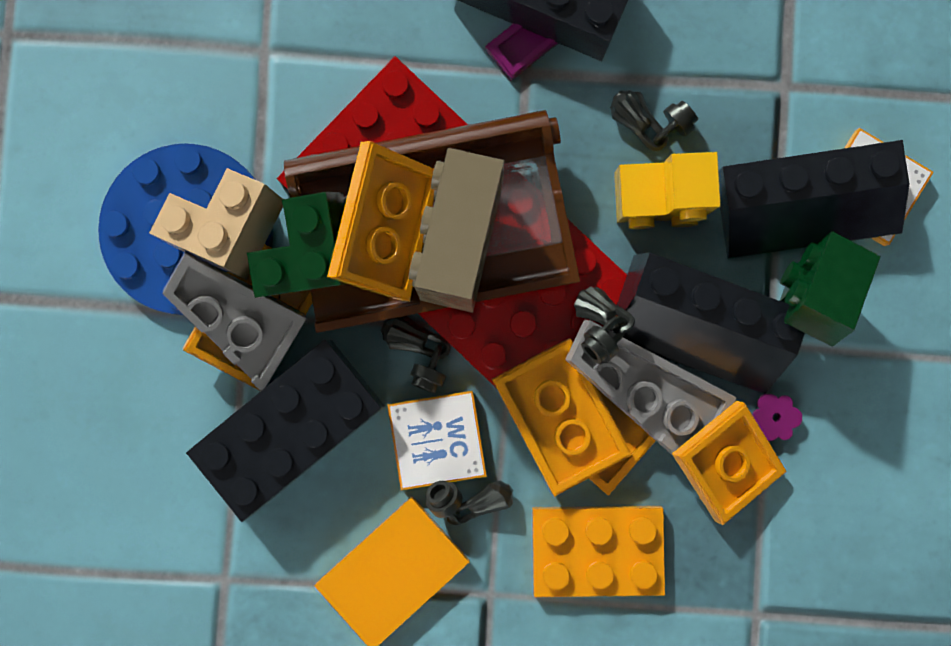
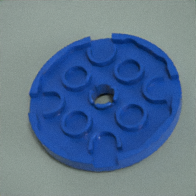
M187 143L172 144L159 147L141 155L126 166L116 177L101 207L98 226L99 243L104 262L110 274L129 296L151 309L183 315L162 293L184 252L158 239L149 232L169 193L207 209L227 168L256 180L237 160L208 146ZM273 228L265 242V244L271 248L273 243Z

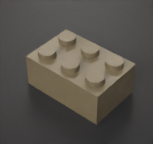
M448 148L445 161H436L431 181V189H435L434 207H425L420 226V234H424L423 243L425 244L422 253L414 252L409 270V279L413 280L412 286L415 287L421 301L468 312L474 311L503 188L504 160Z

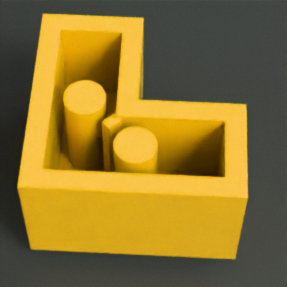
M717 152L671 154L664 163L622 164L614 172L617 223L628 222L629 229L654 228V221H671L672 227L697 226L698 221L706 220L708 214L720 207Z

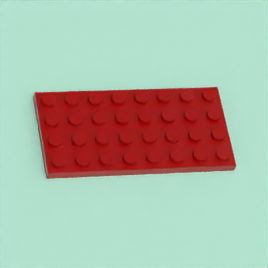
M394 56L297 158L360 146L361 142L366 141L377 143L468 124ZM514 167L504 168L503 188L486 257L547 246L551 242L542 194ZM283 171L276 179L287 188ZM568 218L580 282L479 301L475 303L473 312L448 307L418 313L495 388L496 386L492 379L568 338H571L572 342H574L583 321L589 320L576 317L574 304L581 290H586L589 287H598L604 290L616 305L618 303L627 274ZM592 321V322H594V323H596V324H598V325H600V326L603 327L602 324H600V323H598V322H596V321Z

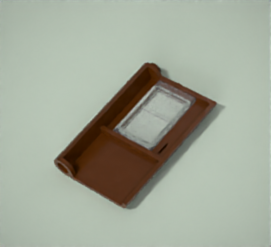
M546 110L376 143L433 169L436 161H445L448 148L504 160L503 188L476 302L580 282L554 157L553 145L561 143L557 118H549ZM360 146L284 160V173L290 198L322 192H343L345 198L348 195ZM350 284L310 290L315 313L316 333L448 308L421 301L415 287L412 289L410 302L400 301Z

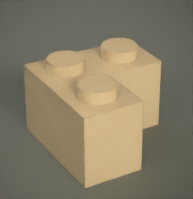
M227 168L207 209L169 193L149 233L183 252L187 251L218 268L247 280L250 275L247 252L262 250L283 208V198L264 183Z

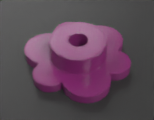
M763 394L758 399V409L752 412L754 419L768 441H773L777 437L782 440L790 439L793 434L792 428L798 427L802 422V413L799 409L792 407L793 401L787 395H781L777 398L774 394ZM775 413L777 414L776 421L772 418Z

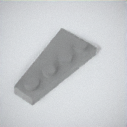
M591 320L583 321L565 359L671 455L731 406L737 398L625 338H622L617 343L619 352L610 361L603 360L600 364L594 362L581 347V343L585 340L584 334L591 327L598 326L602 328V326ZM612 331L608 332L612 338L616 335Z

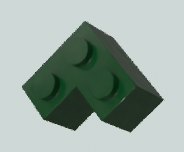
M322 192L282 199L290 246L247 252L254 297L258 298L347 284L327 277L345 207L344 193Z
M832 231L818 245L811 243L805 250L801 260L798 263L792 261L781 278L780 284L785 286L779 301L790 305L784 322L831 347L836 345L855 330L881 256Z

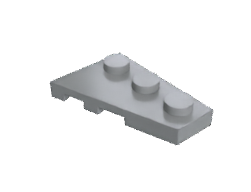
M187 251L184 252L162 293L195 327L204 332L234 365L237 364L251 378V382L260 391L267 386L306 320V315L303 312L272 296L255 298L252 285Z

